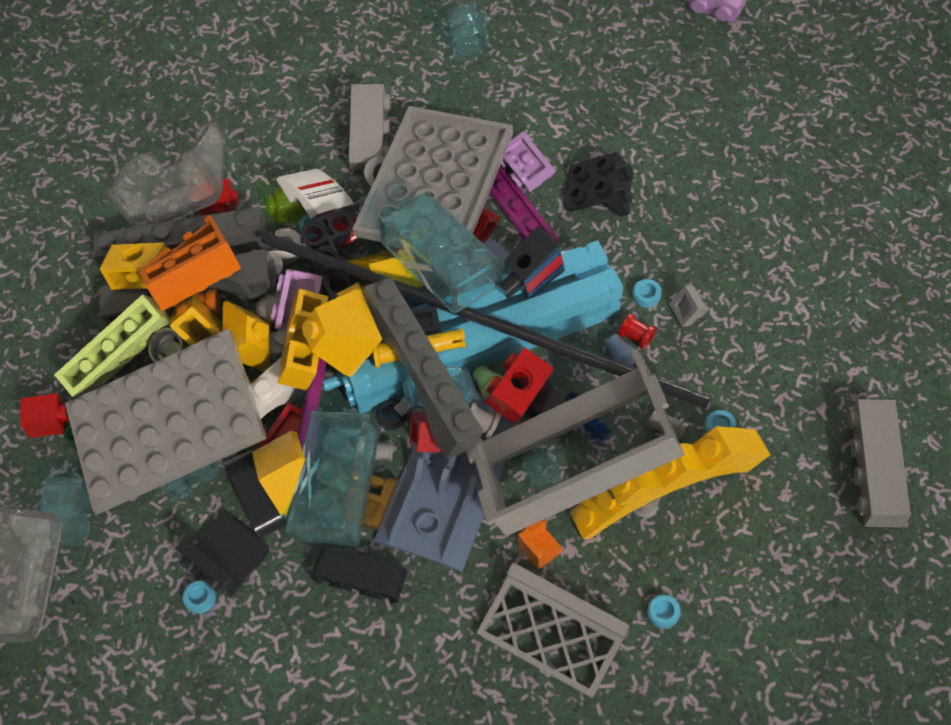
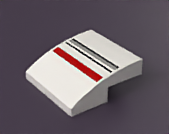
M318 169L280 176L276 180L290 203L300 201L311 220L337 210L346 211L354 205L343 188L330 176Z

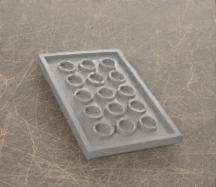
M409 106L352 228L353 235L403 247L399 240L400 238L407 248L463 259L512 138L513 125Z
M229 329L65 403L92 511L98 514L267 439L233 333Z

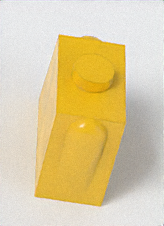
M194 294L188 299L182 300L171 313L169 326L190 346L222 332L223 322Z

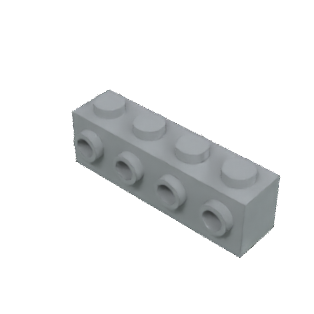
M858 399L853 410L848 413V427L853 429L854 439L851 441L852 457L857 459L854 482L856 486H860L861 494L857 502L858 514L863 516L864 527L903 528L910 518L911 512L896 400Z

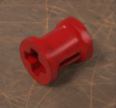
M631 313L622 323L618 335L622 338L628 337L640 344L639 347L645 350L653 340L657 327L644 324L636 319V315Z

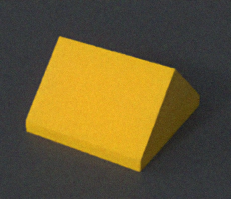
M290 431L252 452L258 480L282 515H287L305 461L298 434L294 431Z

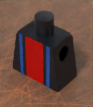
M538 226L505 259L504 264L508 276L497 287L508 299L519 290L527 297H532L565 271L560 245Z

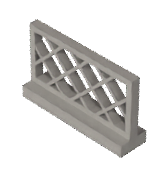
M512 563L507 572L508 576L476 634L593 699L618 649L630 630L629 624L525 568ZM511 586L523 592L526 605L507 609L505 596ZM528 596L534 598L537 601L530 603ZM502 604L504 611L497 613ZM545 604L552 609L555 620L536 625L531 608ZM528 609L533 627L514 632L509 615ZM556 611L567 617L558 619ZM506 616L510 634L496 637L487 632L492 620ZM571 620L580 623L584 636L565 641L560 624ZM556 625L562 643L543 648L538 630ZM585 627L593 630L595 633L587 635ZM534 632L539 649L528 653L519 650L516 637ZM604 636L614 642L608 654L594 658L589 639ZM512 638L514 646L506 643L504 640ZM586 641L591 659L572 664L567 646ZM563 648L568 666L558 669L549 667L544 653ZM541 654L543 663L532 656ZM604 660L600 670L598 671L596 662ZM593 664L596 677L590 689L577 682L573 669ZM570 670L572 679L561 672Z

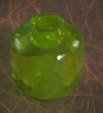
M281 187L273 188L271 194L266 196L267 214L276 223L298 222L303 217V212H306L299 200L290 203Z

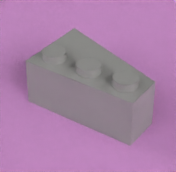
M351 84L349 164L352 170H364L365 165L370 159L376 156H386L389 150V146H386L387 136H390L388 112L391 110V95L386 94L384 84Z

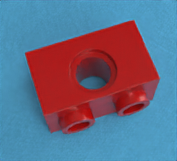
M525 347L518 355L513 352L510 354L502 366L506 372L501 378L496 375L486 389L490 395L484 403L513 424L523 416L554 369ZM511 379L520 381L522 389L514 387Z

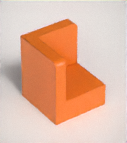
M545 519L530 525L518 534V548L538 571L563 551L560 544L546 530L547 521Z

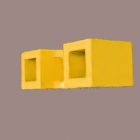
M303 289L298 290L290 307L277 384L308 390L316 375L319 357L311 352L301 326L315 307L328 302V296Z

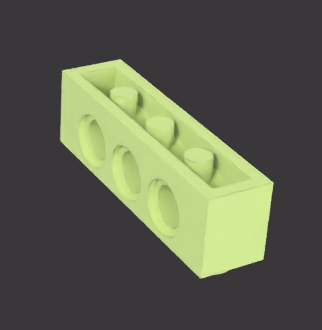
M142 294L54 375L69 394L75 398L103 386L149 345L150 339L158 330L167 328L170 325L171 316L166 310L161 311L154 298Z

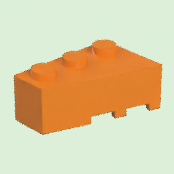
M210 214L203 219L205 225L193 234L191 231H188L182 236L184 241L172 251L166 248L138 270L161 311L178 305L182 300L195 293L204 291L208 286L221 279L230 277L234 272L241 269L230 246Z

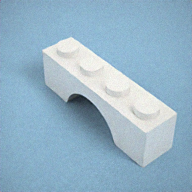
M282 357L250 384L260 419L280 405L292 404L306 391L277 384ZM238 452L219 461L224 464L225 461L232 459Z

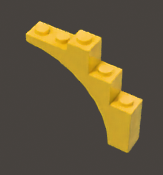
M715 426L694 444L680 443L685 455L581 502L570 511V514L582 538L590 539L622 517L655 499L709 478L731 473L748 472L771 454L756 429Z

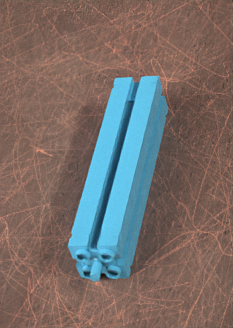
M597 240L587 244L584 248L578 247L562 253L565 271L532 297H527L519 290L510 299L506 298L497 287L508 276V274L443 298L550 338L559 339L601 323L605 319L619 316L621 308L619 299H622L623 284L614 268L609 267L608 257ZM424 304L416 308L430 307V305ZM437 308L441 333L463 328L466 348L436 352L452 379L475 371L480 366H488L506 359L512 352L517 355L524 347L528 350L538 347ZM372 353L352 377H347L335 368L336 375L323 379L325 391L344 385L349 405H356L359 414L378 407L384 401L404 398L415 387L403 363L395 361L381 364L380 368H375Z

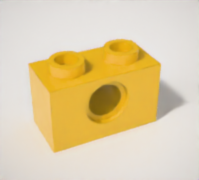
M164 242L111 245L100 267V271L111 290L148 289L138 270L163 252L166 246Z

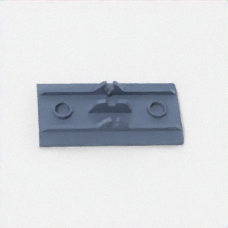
M457 386L468 406L474 401L477 403V407L492 414L497 412L484 403L485 400L481 393ZM501 415L491 437L519 425L523 416L513 424ZM482 433L480 438L483 441L487 440V438L484 437V433ZM413 447L374 542L463 572L484 518V512L478 495V491L483 489L477 465L476 463L471 464L469 462L467 452L446 460L442 452H416ZM505 461L494 466L498 479Z

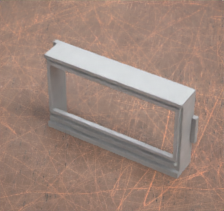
M637 349L631 351L637 364V369L485 441L479 438L473 449L466 451L469 462L471 464L476 463L483 486V489L478 491L486 523L489 526L495 523L506 536H509L685 455L665 408H668L669 405L655 374L650 375V371ZM649 394L665 435L506 508L494 466Z

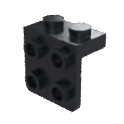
M617 151L571 165L568 170L565 208L569 212H574L607 203L618 216L629 215L630 203L632 202L631 183L634 178L632 166L627 164Z
M227 514L222 515L195 546H192L183 539L175 547V550L181 557L178 562L185 570L191 574L197 572L203 577L202 582L215 593L220 590L229 598L270 552L269 546Z

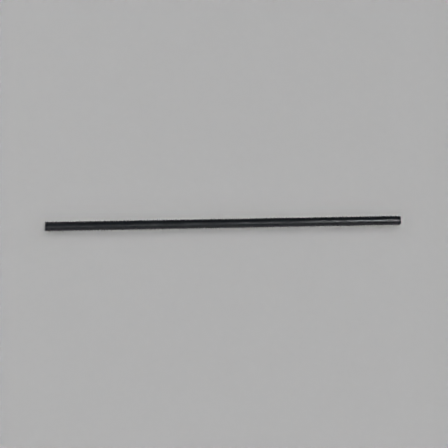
M264 232L261 236V243L371 284L389 278L268 232ZM393 279L400 293L408 298L430 306H437L440 310L619 377L635 370L634 368ZM657 377L663 393L699 407L707 408L711 397Z

